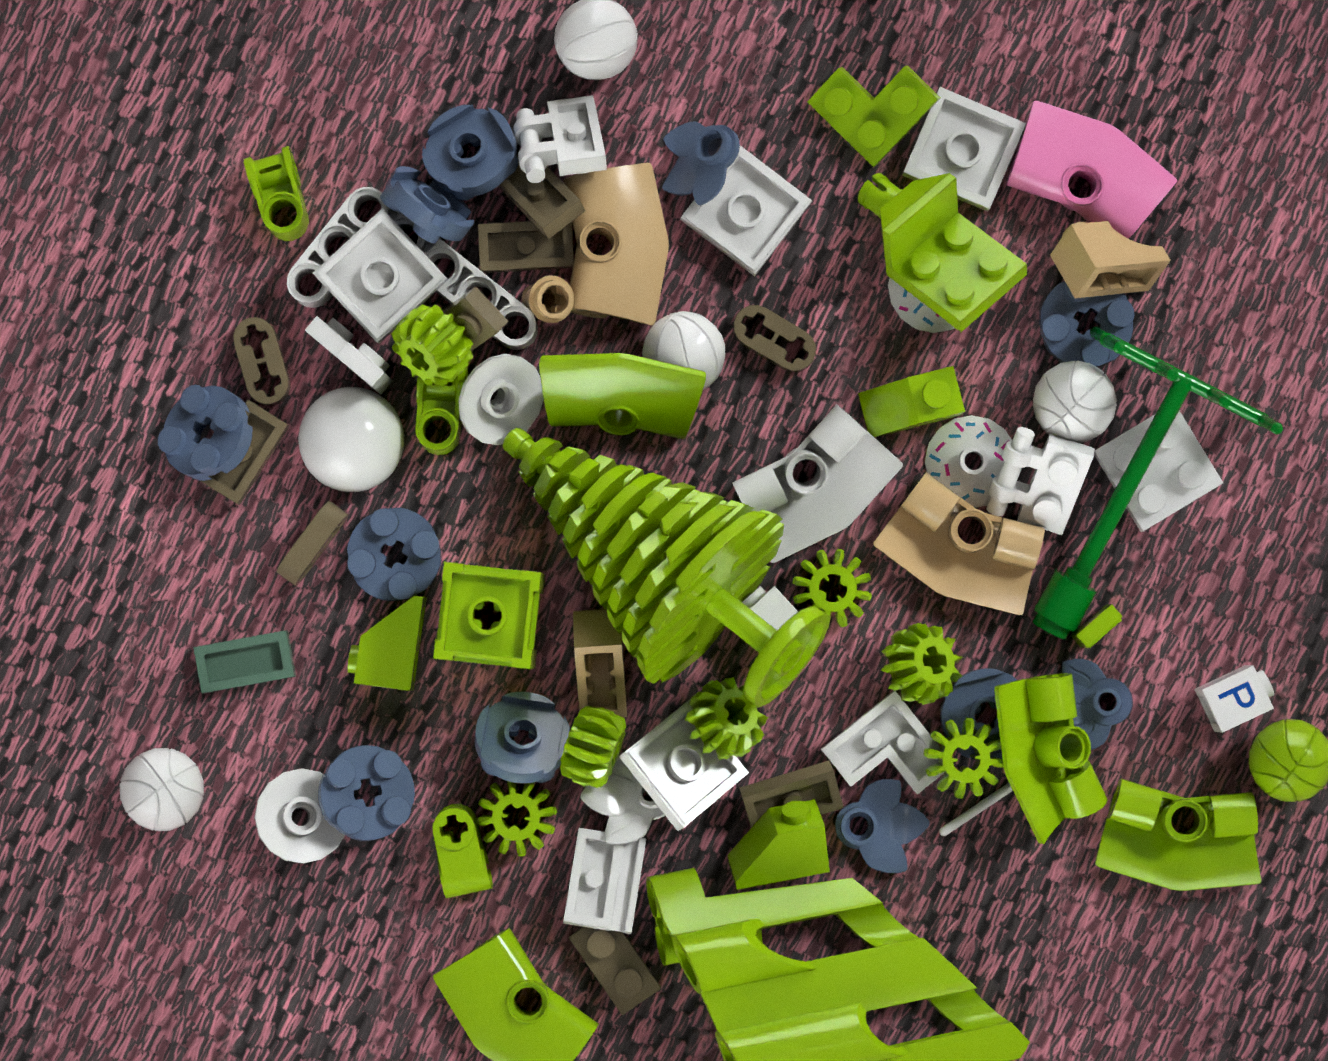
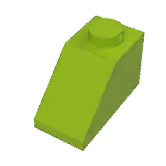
M954 366L907 377L858 393L867 431L873 437L958 417L965 412Z
M411 597L361 635L359 645H351L347 671L348 673H355L354 684L414 691L426 597Z
M815 799L791 801L782 806L768 808L727 856L736 890L830 872L825 825Z

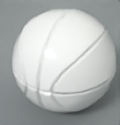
M579 0L563 12L558 20L554 37L555 48L561 62L574 75L587 80L608 79L622 72L634 57L638 40L637 28L632 17L623 6L613 0Z
M688 311L670 313L659 319L647 333L642 351L644 358L704 371L706 373V380L703 390L708 388L720 375L726 355L723 337L716 326L704 316Z
M1077 360L1060 363L1043 374L1035 387L1033 408L1038 423L1047 434L1050 433L1077 443H1083L1099 436L1107 429L1114 418L1117 399L1114 386L1108 376L1104 374V371L1091 363Z
M153 748L139 754L125 768L120 780V800L125 812L138 825L152 831H170L185 825L199 811L203 801L204 780L198 766L186 754L172 748Z

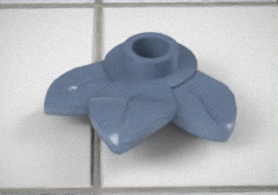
M696 121L687 122L676 127L663 138L666 146L679 158L663 183L662 189L679 196L693 193L695 202L701 206L714 199L725 184L727 168L732 165L738 156L740 141L735 131L725 125L705 127Z
M1086 659L1067 660L1062 663V673H1072L1077 710V717L1073 718L1074 726L1085 730L1091 742V750H1094L1106 742L1112 725L1123 722L1129 716L1133 707L1132 693L1123 682L1113 678H1106L1096 663ZM1108 692L1112 693L1117 700L1115 708L1111 711L1104 710L1100 705L1102 695Z
M881 779L872 782L866 786L859 801L844 806L839 811L835 820V831L840 841L847 847L859 849L869 867L885 873H902L907 871V858L901 845L916 839L930 824L926 816L917 808L899 802L901 797L900 780ZM860 816L866 819L867 829L864 833L854 834L851 832L850 822L854 817Z

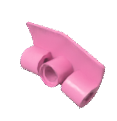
M1034 101L1021 144L1016 151L1008 174L1006 186L1059 202L1067 209L1076 211L1089 223L1109 221L1114 230L1129 239L1177 183V179L1116 127L1040 101ZM1075 176L1086 179L1091 187L1090 196L1087 198L1074 196L1068 187L1069 179Z

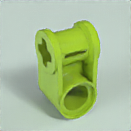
M282 147L281 153L255 161L251 157L243 159L248 181L257 200L265 226L277 239L294 241L300 238L307 230L309 218L300 188L299 173L290 147ZM283 207L295 208L297 215L292 224L286 227H279L274 224V217L279 209Z
M468 367L452 382H448L447 386L443 387L435 383L428 386L420 376L417 377L416 436L423 448L431 454H448L459 443L462 421L459 415L458 400L463 383L468 377ZM434 421H445L451 426L450 436L447 440L436 444L426 439L427 427Z
M461 803L450 804L444 807L434 820L433 836L438 855L439 875L445 898L493 889L491 870L487 869L486 864H489L488 856L482 844L475 813L468 806ZM450 815H456L458 822L467 823L468 827L463 829L460 838H455L452 831L445 832L443 826L449 822Z

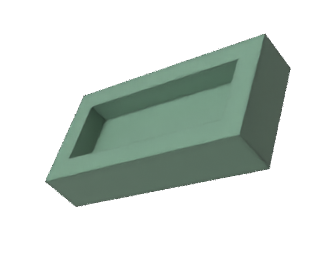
M288 630L193 647L201 694L296 677Z

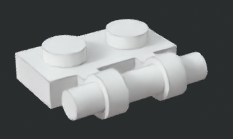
M593 95L547 101L548 114L534 115V112L529 108L520 109L516 113L517 121L514 124L513 130L516 141L521 146L518 153L519 165L521 170L526 173L529 182L539 183L543 181L547 165L558 164L560 176L607 170L606 155ZM553 137V141L540 142L542 138Z
M1019 427L1013 440L1008 441L1002 453L1004 464L999 476L992 479L988 490L991 498L986 509L992 515L1003 516L1008 503H1019L1021 507L1017 521L1043 527L1047 531L1062 535L1093 460L1095 448L1049 433L1045 446L1041 449L1031 445L1035 433L1028 428ZM1027 466L1035 469L1030 484L1017 481L1022 468Z

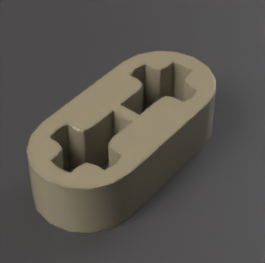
M749 305L741 309L736 315L733 324L734 335L737 341L744 347L788 372H801L807 369L813 362L816 354V344L806 331L760 305ZM756 315L762 316L764 318L762 326L774 334L771 341L760 334H756L753 339L747 338L745 336L746 326L741 323L745 317L753 320ZM779 337L793 344L797 338L801 339L804 342L802 350L808 354L805 360L796 358L793 363L786 361L787 351L775 344L776 340Z
M258 317L247 318L240 322L233 335L234 346L246 388L250 396L258 403L267 406L277 405L284 401L291 388L290 377L274 327L264 319ZM252 327H256L260 333L268 334V339L261 342L264 357L257 359L256 352L252 346H244L243 339L250 336L249 329ZM267 364L268 371L272 377H280L281 384L274 387L275 395L268 397L265 391H257L256 384L263 381L260 366Z
M328 501L315 515L287 553L276 573L296 587L305 578L344 525L349 514L333 502Z

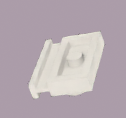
M578 829L563 924L606 931L611 930L623 932L624 934L632 933L646 845L645 838H640L627 844L612 845L605 842V832Z

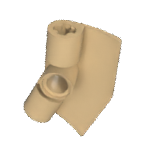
M650 163L618 166L565 178L563 180L564 184L580 199L585 209L584 213L572 221L577 243L570 281L574 294V305L570 313L592 318H606L609 315L653 326L657 317L669 242L652 165ZM593 234H601L609 240L611 251L605 255L593 254L586 245V239Z
M926 472L876 538L873 545L942 596L1015 615H1023L1032 572L1040 555L1045 528L984 513L974 508ZM973 518L982 525L983 536L978 543L968 544L959 537L958 526L963 519Z

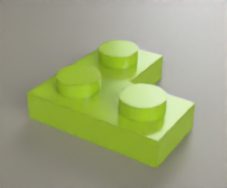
M908 65L904 66L875 98L843 67H839L807 102L859 154L875 167L941 97Z

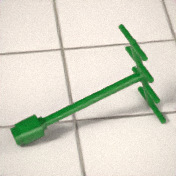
M1098 327L1091 328L1090 336L1100 342L1102 346L1163 376L1173 383L1074 566H1068L1065 572L1054 571L1034 608L1037 614L1032 622L1044 631L1066 640L1070 631L1076 632L1097 591L1090 587L1093 580L1090 574L1190 391L1260 427H1264L1273 434L1277 435L1283 431L1282 424L1270 418L1266 413Z

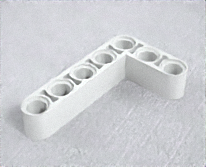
M373 187L356 189L349 195L291 268L287 275L289 293L300 304L311 308L322 306L330 300L333 295L323 284L320 291L315 295L304 296L300 294L299 283L305 275L313 273L329 258L328 246L332 240L337 237H347L350 239L367 223L358 220L357 210L363 202L373 200L380 203L381 209L383 208L402 230H413L415 223L403 213L395 212L387 207L380 199L382 192ZM418 236L416 245L433 263L440 258H448L455 263L453 275L435 291L452 304L475 286L489 289L492 292L491 303L507 320L512 316H522L529 322V330L522 338L511 339L507 337L503 332V328L492 337L511 350H522L534 343L538 333V326L534 314L529 308L440 238L434 244Z

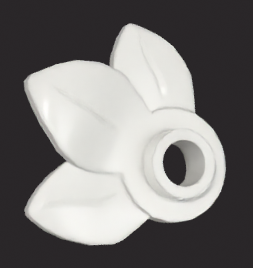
M619 753L612 775L609 776L607 783L598 788L586 786L580 796L581 800L592 810L609 816L605 830V842L612 845L637 841L645 836L652 820L665 816L654 801H647L643 798L645 789L619 758L622 753Z

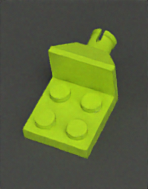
M876 173L872 176V181L879 185L878 188L869 180L861 187L858 194V203L864 208L871 210L881 220L886 275L960 332L966 329L1027 275V263L958 213L957 179L952 174L947 173L914 180L904 189H899L882 173Z

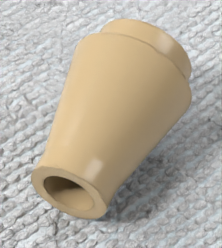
M545 276L533 285L525 288L522 293V303L539 320L546 323H557L570 314L574 305V294L571 286L564 279L558 276ZM542 295H544V303H543V304H542Z

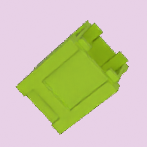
M444 562L440 615L433 659L535 669L537 650H534L539 600L540 594H544L546 575L534 571ZM486 601L494 602V610L502 613L501 621L493 622L491 630L482 629V621L474 619L475 609H483Z

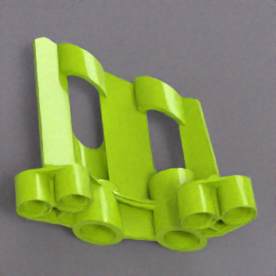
M694 868L649 876L646 879L649 906L656 921L655 938L661 962L664 966L680 963L689 982L696 992L701 995L717 1030L715 1036L724 1061H1011L1020 1059L1030 1043L1012 1022L1003 1018L980 998L974 990L977 987L924 938H919L906 929L888 912L883 902L853 878L705 897L699 876ZM836 915L855 935L871 948L810 961L794 960L766 947L762 943V929ZM927 999L959 1031L886 1045L872 1033L867 1024L866 1013L867 1011Z

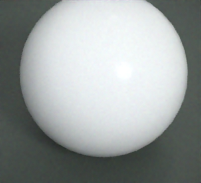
M343 387L325 393L309 407L300 425L298 444L305 466L319 482L338 491L360 492L376 487L394 472L404 450V430L398 413L385 398L365 388Z

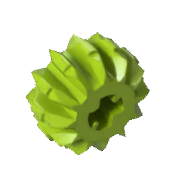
M421 304L416 309H412L396 325V329L391 333L394 340L392 349L402 358L400 364L407 366L411 370L412 377L420 376L428 386L435 383L443 387L448 382H452L468 367V363L473 358L470 350L473 342L464 335L465 326L458 325L454 321L452 313L445 315L437 305L428 307Z
M837 549L835 551L833 564L831 565L828 563L825 551L819 550L816 552V558L821 568L817 570L806 559L800 563L802 569L810 574L811 577L810 579L800 576L793 577L792 584L807 587L808 592L794 596L793 602L800 604L810 599L812 602L811 606L822 610L831 617V612H835L837 624L839 627H845L848 624L844 609L847 608L852 615L860 618L864 612L853 600L855 598L862 601L871 600L872 594L870 592L857 590V584L867 583L871 580V576L869 573H865L854 578L852 572L861 564V560L858 557L852 559L845 568L841 566L844 559V550ZM827 575L838 577L837 584L844 587L842 598L839 595L835 596L836 602L827 601L826 592L819 590L821 580L824 582L829 581Z
M926 623L910 625L907 629L899 630L890 636L892 644L886 646L881 651L888 658L889 664H886L880 671L891 674L892 680L888 689L894 691L901 690V701H917L918 704L925 705L935 702L936 699L946 697L953 692L952 683L957 682L962 677L955 668V664L963 657L952 652V646L956 639L943 638L942 627H927Z
M734 677L726 678L722 682L712 680L702 687L701 692H697L690 699L689 705L692 710L687 713L684 720L696 727L691 732L689 739L701 738L704 742L702 753H710L715 750L719 760L728 759L733 755L736 758L738 756L742 757L749 753L753 746L761 742L765 735L761 727L766 724L769 717L758 712L757 708L759 707L745 697L744 685L738 688Z
M585 706L574 719L573 726L564 745V751L560 759L562 776L585 787L598 788L606 784L609 776L612 775L614 765L622 748V742L626 734L625 718L603 707Z
M966 717L964 719L962 733H959L954 720L945 721V728L950 737L946 739L937 731H932L930 734L931 739L941 745L939 751L931 748L923 750V756L936 758L939 762L925 769L926 775L930 777L942 772L945 773L936 786L941 792L947 790L955 780L954 797L958 799L964 797L966 783H969L972 793L979 797L983 795V788L979 782L980 778H983L991 785L998 783L997 777L987 770L989 766L1003 768V759L990 757L991 752L1001 749L1000 740H992L986 744L984 743L992 730L987 724L981 726L973 736V718ZM971 746L975 754L970 755V757L975 759L974 765L971 768L961 766L957 770L953 762L958 761V759L952 757L955 749L967 750Z
M507 781L509 793L506 794L502 787L495 782L490 786V789L499 801L496 803L489 798H481L479 801V805L482 808L493 811L492 815H483L477 818V825L493 824L495 828L484 836V841L490 843L498 835H501L504 839L499 846V853L503 855L509 850L511 841H516L518 856H525L527 853L525 839L527 838L536 849L540 850L544 846V842L535 832L536 829L546 834H553L555 831V826L541 821V817H550L557 814L556 806L540 808L539 803L550 796V791L544 789L534 798L530 793L535 786V782L525 783L522 792L518 791V783ZM512 804L516 809L524 805L528 809L530 815H526L524 818L529 821L526 827L522 828L518 823L510 827L506 823L504 817L510 814L505 811L508 805Z

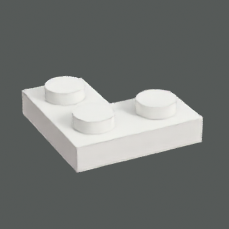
M316 316L305 329L310 336L380 395L393 381L385 373L390 365L365 343L359 349H356L349 343L354 335L333 317L326 324Z
M892 691L821 748V751L850 787L886 758L890 760L916 794H919L944 774L942 772L930 777L926 775L925 769L939 762L936 758L923 756V750L931 748L939 751L940 746L931 739L929 732L906 703L901 701V697L896 691Z

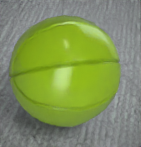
M1282 719L1269 724L1257 734L1249 750L1248 765L1255 783L1264 793L1279 801L1300 802L1312 798L1324 789L1328 782V739L1318 728L1303 720Z

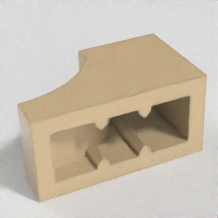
M1109 221L1077 222L1071 224L1063 232L1062 238L1050 254L1074 298L1149 291L1171 261L1162 246H1149L1134 242L1114 230Z
M607 609L573 611L574 654L579 711L585 706L603 707L614 711V714L627 717L622 633H618L607 616Z

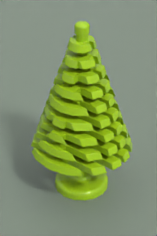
M515 428L505 436L502 444L503 449L513 458L521 460L519 465L521 470L518 473L529 487L534 486L535 492L533 496L545 511L548 510L549 515L547 517L557 534L560 535L562 533L564 535L562 541L570 557L573 559L577 555L578 561L576 562L579 572L585 582L589 580L592 585L593 595L600 606L602 605L604 609L607 608L608 619L617 632L622 633L623 643L631 656L637 658V665L648 682L655 684L660 679L663 683L680 674L708 650L725 627L759 652L744 682L745 697L754 705L762 707L770 703L799 676L822 643L829 627L830 616L822 610L810 606L798 611L776 630L742 603L761 584L770 569V566H767V564L778 552L782 541L779 539L783 536L784 524L780 523L782 518L778 514L763 509L755 511L753 507L733 500L729 502L724 501L723 499L726 497L712 492H700L695 489V486L683 482L672 484V480L651 472L644 475L643 469L632 465H617L614 459L603 455H598L593 460L582 449L568 446L561 451L559 449L563 446L562 443L549 437H544L534 442L533 437L521 428Z

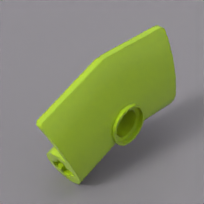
M625 353L543 355L539 360L542 392L550 426L599 425L602 430L613 435H627L638 429L684 440L692 424L706 380V373L704 371Z
M1072 673L1035 676L997 685L994 688L1004 771L1039 844H1045L1054 829L1065 818L1077 819L1089 816L1102 809L1108 801L1090 761H1088L1091 753L1089 736L1085 730L1074 726L1073 718L1077 717Z
M1121 778L1117 783L1103 828L1095 865L1099 868L1175 891L1260 884L1262 880L1254 836L1258 833V813L1254 794L1246 792L1184 798ZM1189 807L1195 817L1193 826L1186 832H1176L1171 822L1174 812L1178 808Z
M510 927L476 947L471 953L433 975L435 983L473 1045L492 1061H574L599 1025V1023L545 984ZM523 988H533L540 993L542 1005L537 1010L525 1011L517 1005L516 993Z

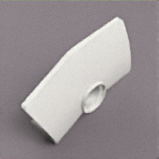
M836 404L798 448L790 451L786 457L732 483L742 503L753 507L755 511L763 509L778 514L782 518L780 523L784 524L783 536L779 539L782 541L776 556L770 561L775 563L847 528L903 467V463ZM808 459L816 462L817 472L810 481L799 482L793 478V468L799 461Z

